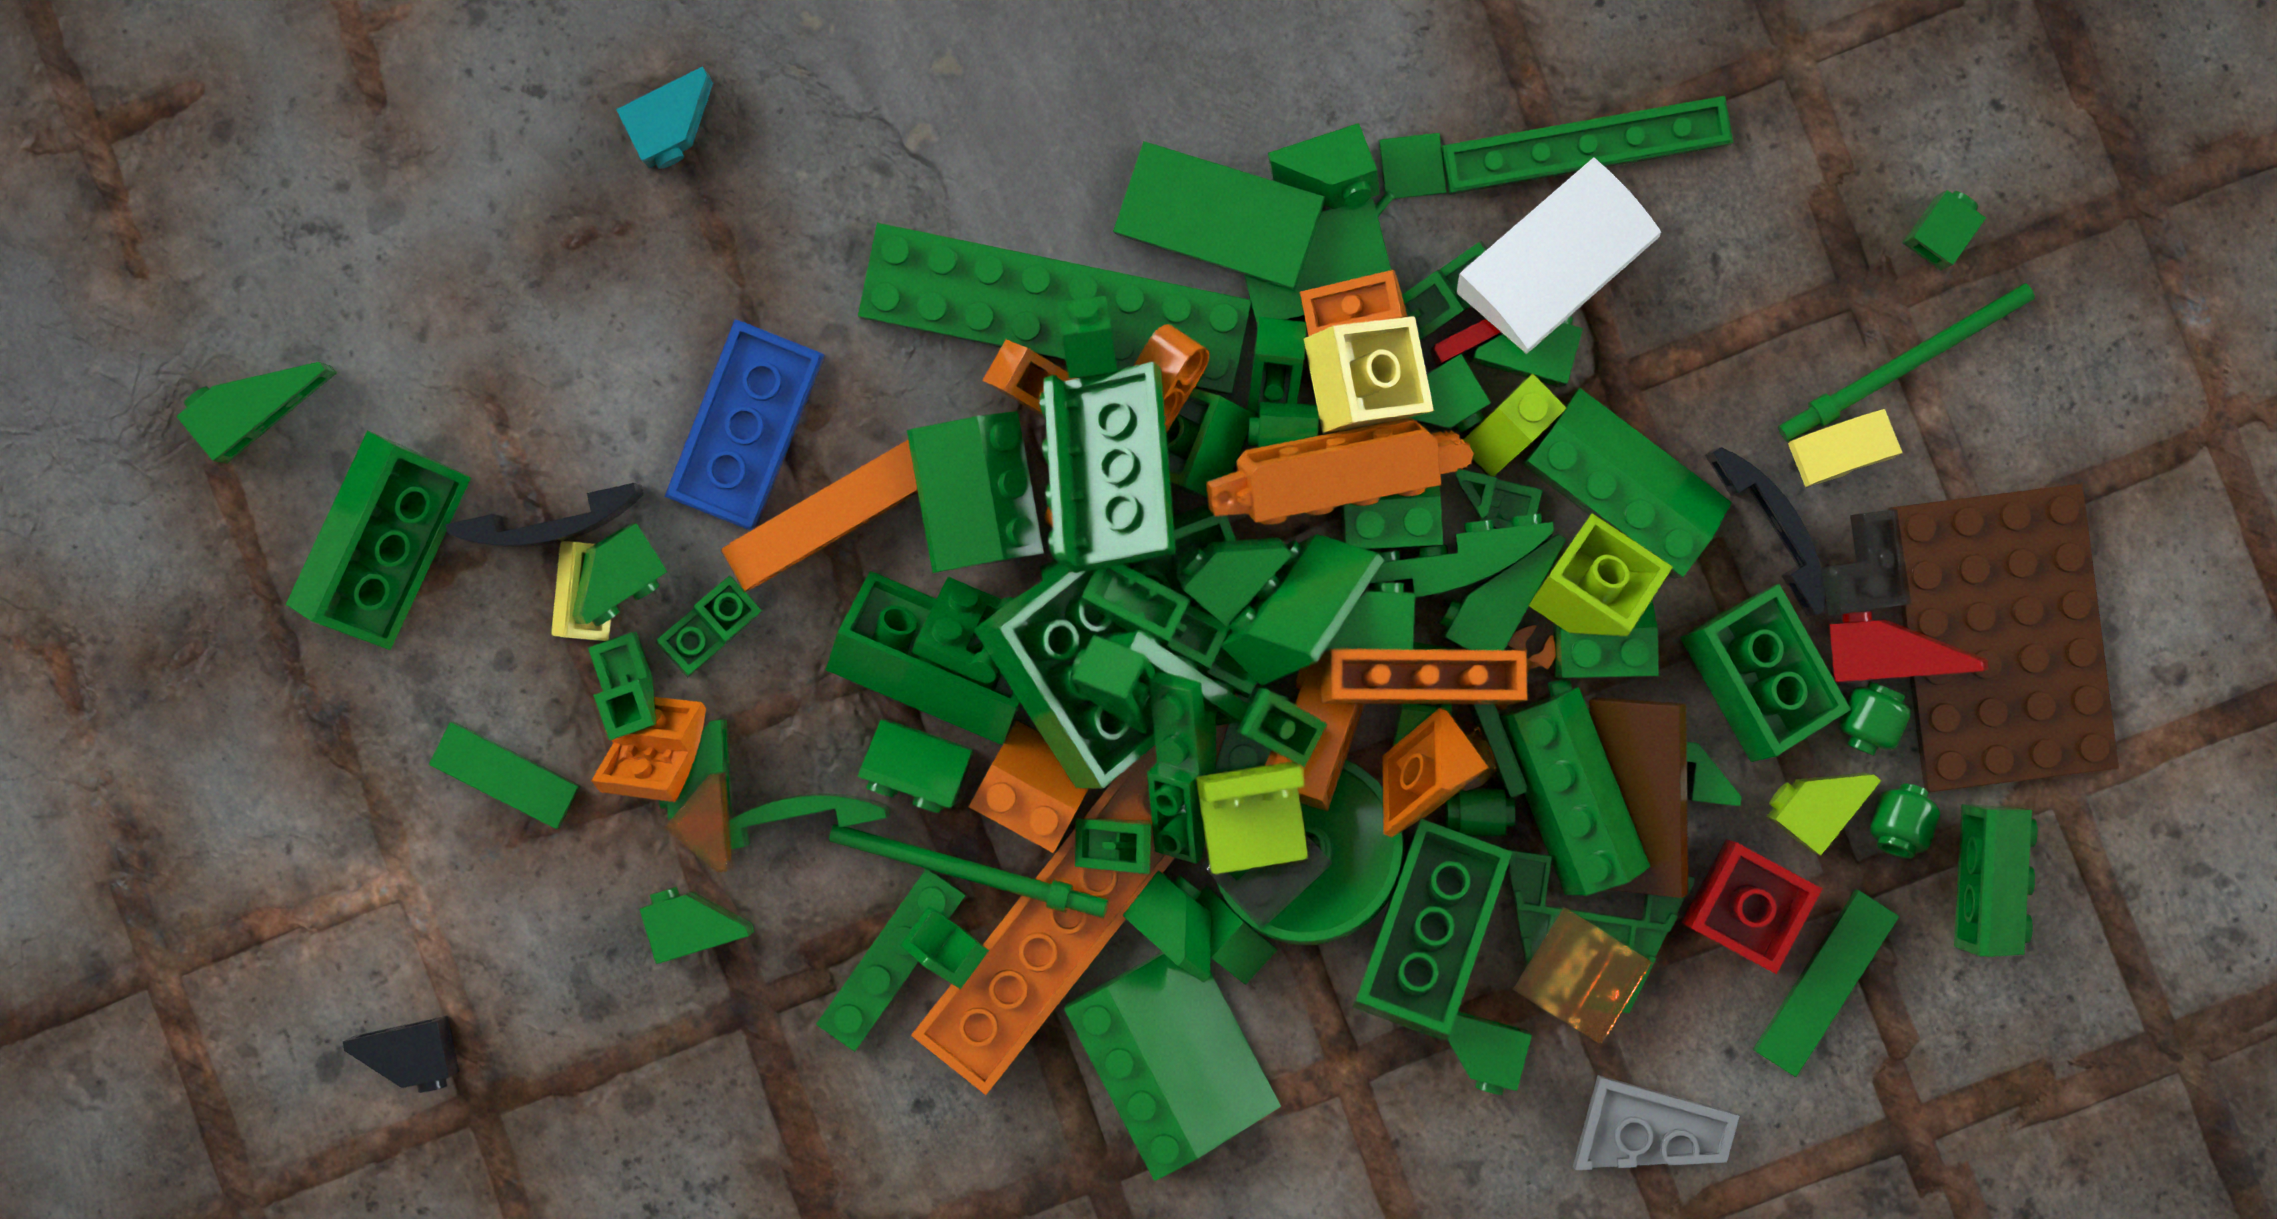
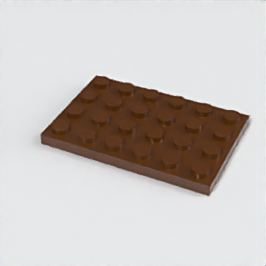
M2083 483L1888 508L1903 626L1988 659L1989 669L1985 671L1910 677L1924 789L1928 792L2119 769Z

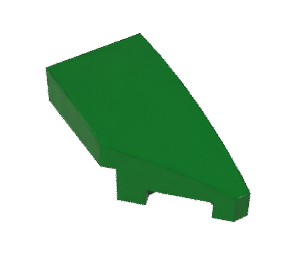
M1458 469L1456 471L1455 477L1481 521L1493 520L1495 529L1513 527L1512 517L1537 514L1542 489L1499 480L1496 477Z

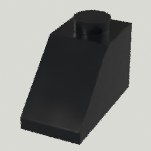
M448 1015L359 1034L343 1041L345 1052L401 1088L417 1085L418 1093L446 1087V1079L459 1072Z

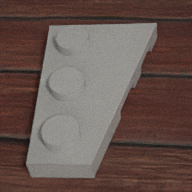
M1598 1075L1573 1163V1169L1592 1170V1168L1599 1167L1631 1168L1637 1167V1165L1726 1163L1740 1116L1734 1112Z

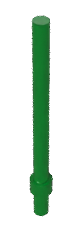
M2024 283L1831 396L1825 393L1808 403V409L1778 426L1781 436L1786 442H1789L1817 425L1821 427L1827 426L1840 418L1841 411L2035 299L2033 290L2027 283Z
M835 823L830 831L829 842L1046 902L1047 908L1066 913L1067 909L1100 918H1104L1107 912L1108 899L1075 891L1072 884L1053 880L1052 884L850 827L839 828V825Z

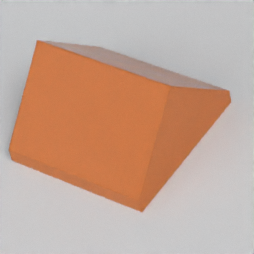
M1439 708L1382 756L1384 835L1393 837L1420 821V819L1430 815L1488 768L1452 716L1444 709Z

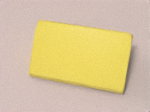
M562 541L560 544L552 622L553 636L600 641L609 640L611 619L595 627L592 621L588 624H577L572 616L586 550L594 544Z

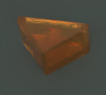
M725 772L710 774L664 827L717 873L728 872L733 868Z

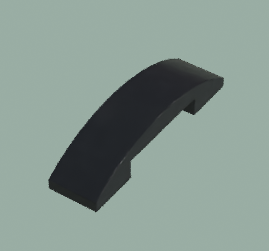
M1722 447L1705 454V457L1730 495L1740 493L1746 488L1750 490L1797 566L1781 576L1807 616H1817L1825 611L1824 581L1814 544L1800 516L1786 496L1763 472L1737 454Z
M636 483L587 493L591 510L589 513L505 531L503 517L495 514L445 524L447 534L476 543L503 547L542 546L573 539L606 525L633 506L644 494L642 485Z

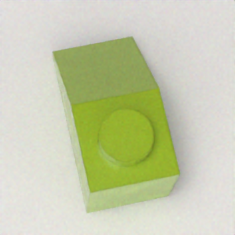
M1531 374L1481 421L1463 441L1469 443L1470 448L1475 453L1472 460L1488 476L1494 477L1532 443L1566 407L1534 374Z
M1862 772L1796 779L1792 785L1786 782L1772 796L1769 805L1773 809L1766 817L1809 852L1821 856L1881 780L1874 774Z

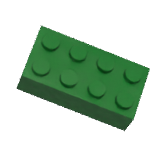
M1420 819L1413 834L1397 886L1390 899L1352 1008L1444 1041L1450 1035L1513 852Z

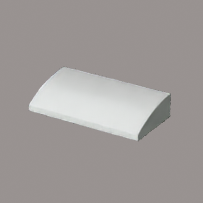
M1593 157L1459 273L1457 294L1527 354L1660 237L1661 231L1632 193L1605 166Z

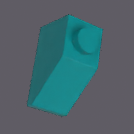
M703 66L616 109L642 162L649 168L657 165L658 169L672 166L684 158L683 151L692 147L713 86V82Z

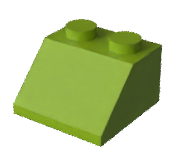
M1591 513L1528 606L1568 633L1628 636L1673 567Z

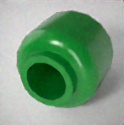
M1869 681L1867 687L1854 688L1847 700L1851 710L1843 714L1838 722L1841 731L1851 736L1847 745L1872 756H1875L1878 748L1884 750L1895 749L1911 716L1910 708L1903 703L1906 696Z
M1903 783L1899 789H1889L1881 793L1870 824V833L1878 841L1877 847L1880 850L1896 857L1909 859L1914 858L1915 853L1928 850L1938 824L1940 810L1936 803L1928 798L1929 792L1926 789L1914 784Z

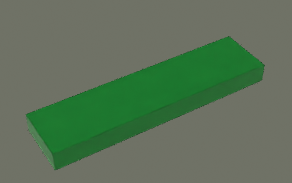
M1855 889L1752 1050L1794 1077H1797L1900 916L1860 890Z

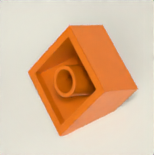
M1017 720L990 766L969 808L1054 853L1089 788H1075L1041 733Z

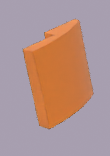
M1394 270L1300 292L1308 336L1335 325L1408 317Z
M654 697L656 725L613 739L611 748L591 780L592 783L602 793L676 802L690 773L699 747L706 713L704 704L698 701Z

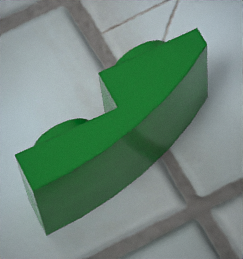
M729 575L697 602L689 613L656 640V643L688 678L740 633L762 610Z

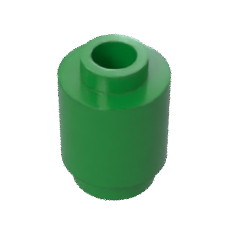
M1462 788L1445 802L1446 828L1468 836H1505L1506 827H1514L1515 801L1514 798H1506L1504 788Z

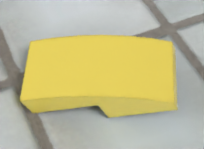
M1885 409L1832 425L1788 443L1805 487L1843 477L1853 470L1893 459L1902 453Z

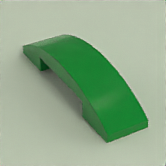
M819 793L787 797L757 806L730 819L708 834L695 846L697 856L745 847L750 844L747 826L835 809L840 828L887 818L890 816L889 806L867 798L845 794Z

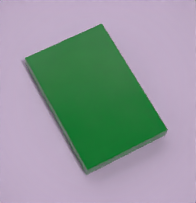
M1369 199L1367 202L1357 206L1346 205L1321 212L1296 290L1244 275L1249 297L1252 300L1251 305L1257 328L1259 317L1284 320L1304 317L1301 291L1392 270L1374 199Z

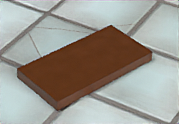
M1593 698L1589 700V714L1651 866L1629 883L1606 890L1682 898L1688 895L1686 703Z

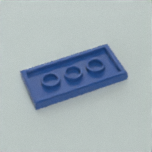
M735 319L664 497L750 531L755 529L759 524L825 355Z

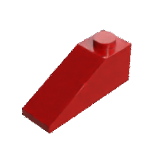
M1871 611L1842 613L1843 623L1830 624L1835 682L1979 672L1989 669L1988 659L1886 619L1872 620Z

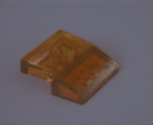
M1564 907L1513 989L1594 1041L1602 1044L1652 962Z

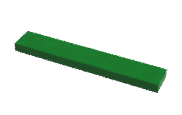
M1720 96L1443 145L1441 150L1449 195L1576 173L1593 157L1603 166L1610 167L1729 146L1734 142L1726 97Z

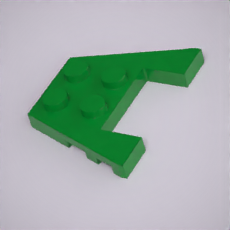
M1507 849L1513 852L1508 870L1531 997L1539 1001L1629 1014L1657 959L1655 957L1667 933L1671 931L1678 917L1677 913L1686 896L1678 898L1645 894L1641 919L1547 906L1545 902L1552 856ZM1689 875L1688 895L1694 885L1695 877Z

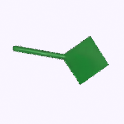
M1440 133L1379 140L1385 194L1375 206L1378 217L1392 199L1446 193Z

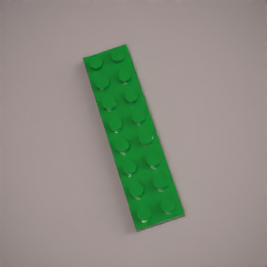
M877 223L858 317L1002 347L1005 339L1027 347L1041 356L1066 361L1058 302L1106 296L1117 370L1133 366L1153 333L1161 326L1168 324L1203 345L1209 351L1208 365L1195 387L1232 395L1252 300Z

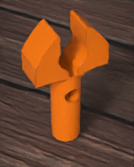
M1530 625L1516 630L1507 646L1512 651H1526L1527 654V639L1531 637L1537 625ZM1553 635L1547 636L1538 653L1531 654L1526 658L1527 674L1530 669L1539 666L1546 670L1549 669L1556 658ZM1509 704L1494 705L1496 709L1505 710Z

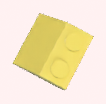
M1415 316L1335 325L1304 338L1322 433L1351 430L1434 411Z

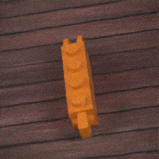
M1413 418L1245 450L1237 460V472L1207 482L1209 509L1215 516L1248 514L1255 523L1271 525L1284 522L1287 516L1300 513L1310 515L1327 514L1334 509L1333 507L1349 503L1365 506L1377 503L1380 500L1379 497L1394 494L1416 496L1424 493L1425 488L1441 485L1440 474L1455 472L1459 468L1461 470L1464 467L1468 468L1467 466L1472 464L1471 461L1475 453L1470 448V444L1460 439L1456 432L1445 431V433H1442L1440 431L1430 433Z

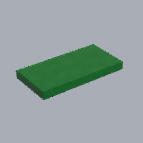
M1143 141L1113 232L1125 238L1296 290L1326 199L1324 196Z

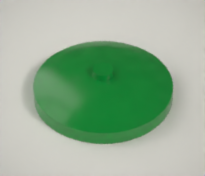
M1345 760L1328 812L1300 803L1308 853L1306 859L1214 874L1222 895L1234 912L1254 930L1269 938L1296 945H1317L1340 940L1371 922L1382 911L1395 891L1404 861L1403 831L1393 837L1384 835L1383 787L1368 772L1348 760Z

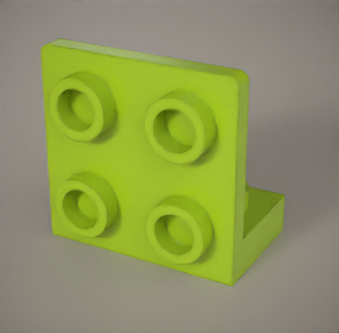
M1291 761L1196 777L1210 870L1214 874L1307 858L1308 853L1298 787H1304L1301 766Z

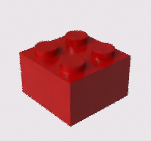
M1726 839L1681 923L1777 974L1818 899L1822 888L1743 845Z

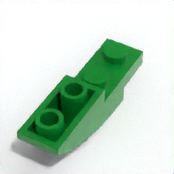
M1541 514L1512 517L1513 527L1494 529L1493 520L1464 523L1465 533L1455 534L1457 553L1448 554L1447 545L1418 548L1420 558L1400 560L1399 551L1378 553L1384 559V562L1370 583L1412 578L1415 597L1442 593L1467 586L1501 571L1534 550L1554 532L1553 522L1542 523Z
M1159 671L1149 680L1157 763L1147 772L1155 852L1197 864L1202 858L1206 838L1196 777L1215 774V713L1204 710L1202 682Z

